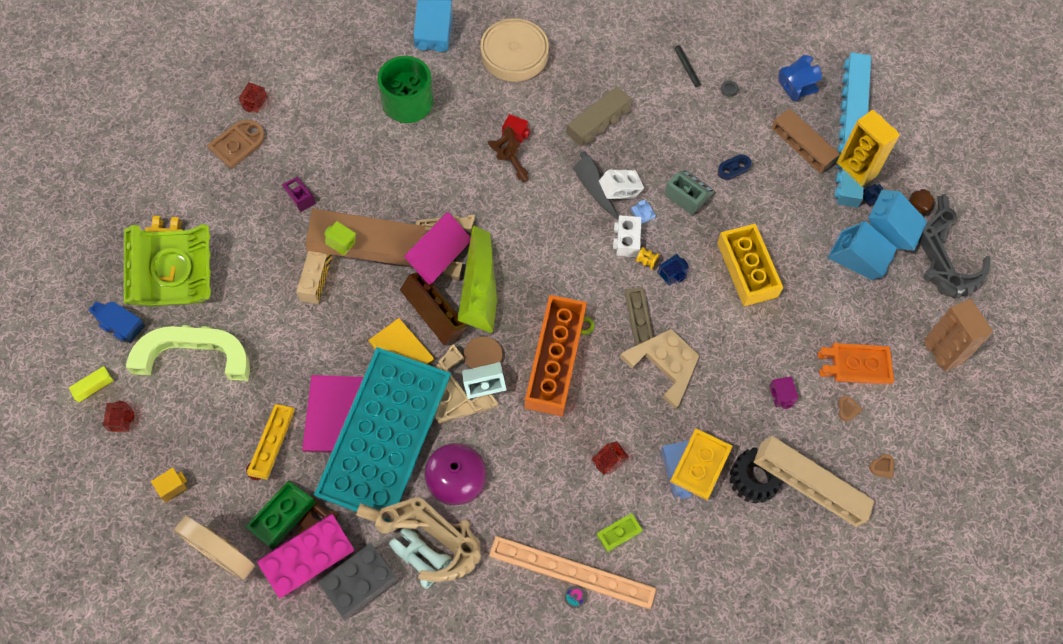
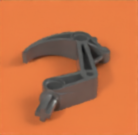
M942 194V196H937L938 211L936 216L925 226L919 239L920 245L931 261L930 269L925 272L923 277L926 281H931L937 286L941 295L944 293L955 299L960 298L961 295L964 297L969 296L980 288L989 272L990 256L984 258L980 272L970 275L956 273L942 243L945 242L949 228L957 218V214L950 208L949 197L946 194Z

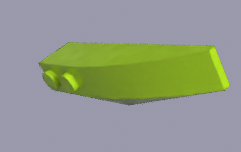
M473 226L457 320L492 333L497 307V291L490 232Z

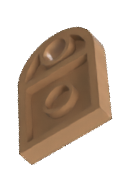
M242 120L210 142L207 147L232 169L262 145L265 134L262 126L256 121ZM251 128L258 129L256 133H249Z

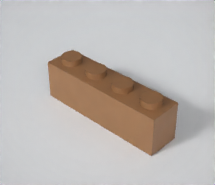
M790 108L774 119L771 129L820 174L837 162L840 156L837 150L831 147L822 136H819L810 125L806 124Z

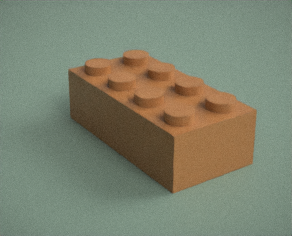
M969 299L950 307L925 337V346L934 354L936 364L942 367L944 371H947L965 363L992 335L993 330L973 300Z

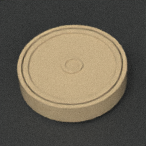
M516 18L501 20L490 26L482 36L480 45L482 63L489 73L501 80L519 82L531 79L538 75L547 64L549 52L548 38L539 26L530 21Z
M184 516L173 529L179 537L196 550L243 581L255 567L228 539L222 535L215 534V531L208 526H202L187 516Z

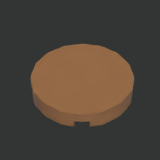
M477 337L466 345L464 361L469 369L501 363L502 349L499 343L492 338Z

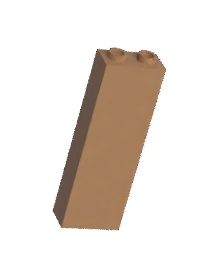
M312 208L306 237V251L343 256L325 244L324 233L326 229L338 221L356 233V242L346 253L345 257L413 267L405 259L404 255L426 234V226Z

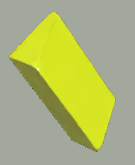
M105 366L68 388L74 399L79 403L114 380Z

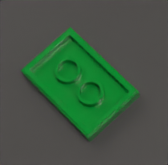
M288 480L245 528L273 550L313 507L316 501Z

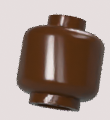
M920 189V191H914L911 194L909 202L922 216H925L932 209L934 197L930 191Z

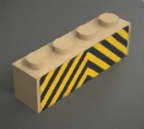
M308 251L296 291L300 301L319 304L332 254Z

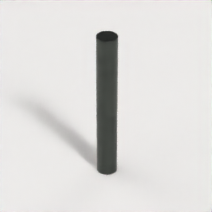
M675 46L674 49L695 88L701 86L681 46Z

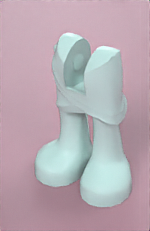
M402 528L400 531L405 540L411 543L407 548L395 538L389 543L393 551L407 564L409 562L419 573L421 570L434 572L435 570L415 555L418 552L428 559L437 571L446 568L453 561L449 555L438 554L430 549L411 528ZM420 579V583L425 589H428L434 583Z

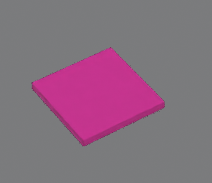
M311 375L303 452L332 453L364 377Z

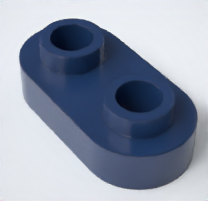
M740 154L722 162L718 167V176L723 180H730L748 172L752 163L751 159L747 155Z

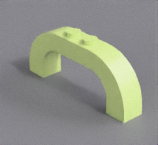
M182 325L181 327H162L144 335L133 346L126 364V369L131 374L151 375L155 358L166 349L218 350L226 354L225 375L229 380L248 381L250 373L249 359L239 340L226 331L212 329L207 326L193 328L188 325Z

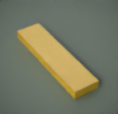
M279 404L274 405L247 470L248 476L268 480L295 411L293 407Z

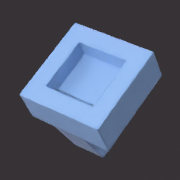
M642 200L636 206L631 207L633 215L641 217V224L656 217L648 201Z

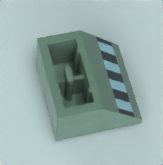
M685 170L678 172L667 183L664 195L688 213L694 215L715 193V190Z

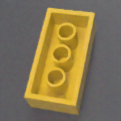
M871 110L856 121L837 164L863 187L879 174L900 134L881 115Z
M756 223L721 232L717 245L743 307L778 298L783 285Z

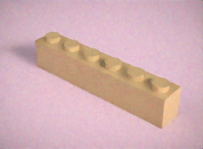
M770 436L761 442L754 460L755 464L853 526L857 527L868 522L874 500L865 493L858 491L850 486L849 483L834 476L832 472L823 469L813 460L801 455L797 450L790 448L778 438Z

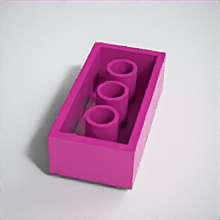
M331 513L258 559L257 563L280 599L355 550Z

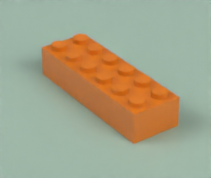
M549 295L526 392L524 409L563 417L587 302Z

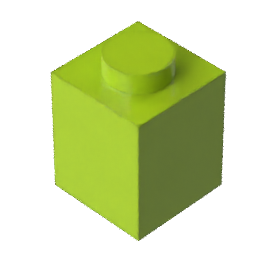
M338 221L333 226L330 225L324 233L325 244L343 256L346 255L356 242V233Z

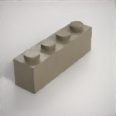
M616 86L567 124L566 134L580 147L585 143H591L595 135L602 134L609 124H615L619 116L622 114L626 115L630 111L632 98Z

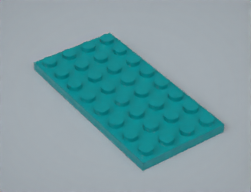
M376 347L313 496L354 512L358 511L360 504L381 511V508L400 503L446 390L451 373Z

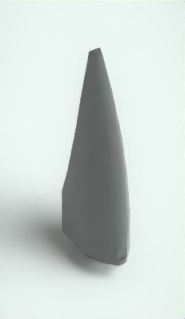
M586 151L581 152L582 160L573 167L574 171L593 198L618 220L619 216L610 199L606 198L599 183L602 175L597 165Z

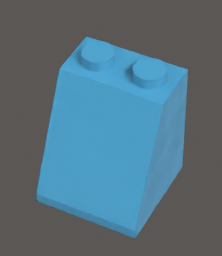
M417 0L414 28L415 48L421 51L427 49L437 52L448 51L453 24L452 0Z
M881 190L869 215L871 226L897 249L915 250L927 223L926 219L900 191Z
M863 221L841 231L827 258L874 280L882 278L886 274L889 263L894 259L897 247L870 224Z

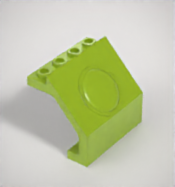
M201 224L190 230L161 232L140 230V226L137 225L124 229V304L154 307L202 304L210 299L211 270L209 268V259L211 253L209 250V225ZM175 266L173 281H162L159 279L158 276L170 277L171 267Z

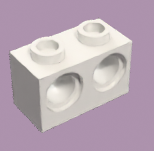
M610 169L599 180L607 199L636 198L644 189L636 170Z
M619 215L618 222L614 223V233H617V238H614L613 249H616V256L637 257L640 252L641 217Z

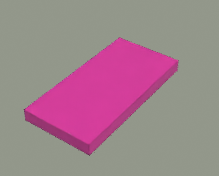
M447 212L404 257L430 285L470 243L471 237L453 216Z

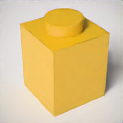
M174 468L169 469L151 481L160 498L165 503L188 489L184 484L187 482L186 477L181 471L177 472Z

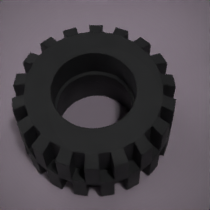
M757 447L752 448L750 451L747 449L743 454H740L732 465L729 474L731 475L729 479L730 484H734L732 486L733 491L738 490L737 496L741 498L743 495L745 496L744 501L749 502L752 499L755 504L760 500L761 503H764L767 499H772L784 483V481L754 463L758 452ZM752 466L761 468L767 475V483L757 484L751 481L747 475L746 468Z

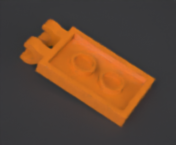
M833 343L831 348L821 347V351L817 352L818 359L832 358L833 366L823 365L822 369H819L820 377L834 376L835 382L894 383L890 346Z

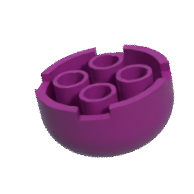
M450 443L441 446L429 457L425 467V481L429 492L439 502L450 506L467 504L477 498L482 492L486 482V468L482 457L475 449L461 443Z

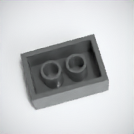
M370 543L318 581V584L346 621L398 580L372 543Z

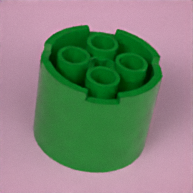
M412 56L394 57L382 65L378 72L377 80L381 104L385 114L393 120L399 121V123H414L424 119L433 108L434 103L429 67L422 60Z

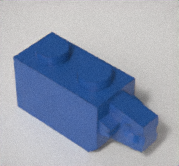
M96 301L89 308L90 313L100 323L98 327L106 333L109 331L113 332V336L120 342L125 340L131 343L145 327L139 317L115 302H109L104 305Z

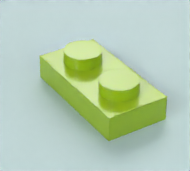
M630 513L596 533V536L608 553L642 533L643 530L634 515Z

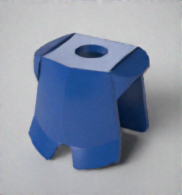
M803 55L790 66L782 67L779 70V83L793 101H798L800 97L819 91L815 83L822 80L821 69L819 65L811 67L810 63L813 57L809 55Z

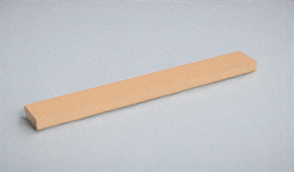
M495 536L489 557L647 609H651L656 591L654 587Z

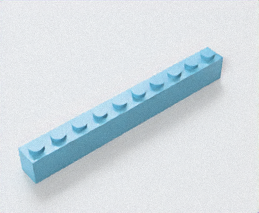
M851 52L849 58L844 61L843 69H846V72L843 74L842 83H845V86H843L841 92L844 100H842L840 106L843 114H841L839 120L842 128H840L838 139H841V143H839L837 152L840 154L856 121L868 113L871 55ZM836 163V168H839V172H837L835 177V183H838V187L835 189L834 198H837L838 205L858 208L863 200L864 186L861 187Z

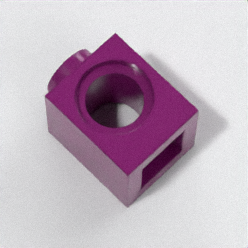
M792 376L773 379L769 385L772 397H775V407L782 406V409L791 408L799 398Z

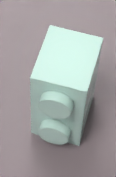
M500 362L462 371L468 399L506 390Z

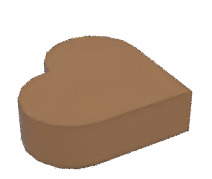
M843 396L838 401L840 408L838 415L845 422L852 420L863 410L849 396Z
M883 454L870 463L869 470L876 476L892 479L894 459L889 454Z

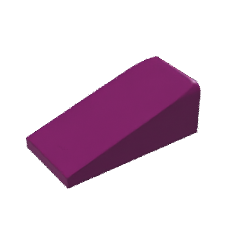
M298 177L282 184L300 212L316 204L313 195ZM294 182L299 184L298 187L292 190L288 188Z

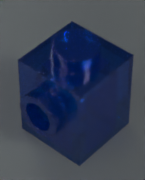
M676 254L659 265L658 274L670 286L676 281L678 283L682 282L687 277L689 267L686 260Z

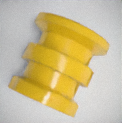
M642 247L636 262H642V265H648L650 270H652L659 259L660 253L655 255L653 251H647L645 247Z

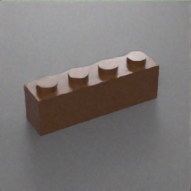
M418 272L409 274L400 288L405 298L411 303L443 345L459 340L468 326L457 320L458 314L433 283L429 285Z

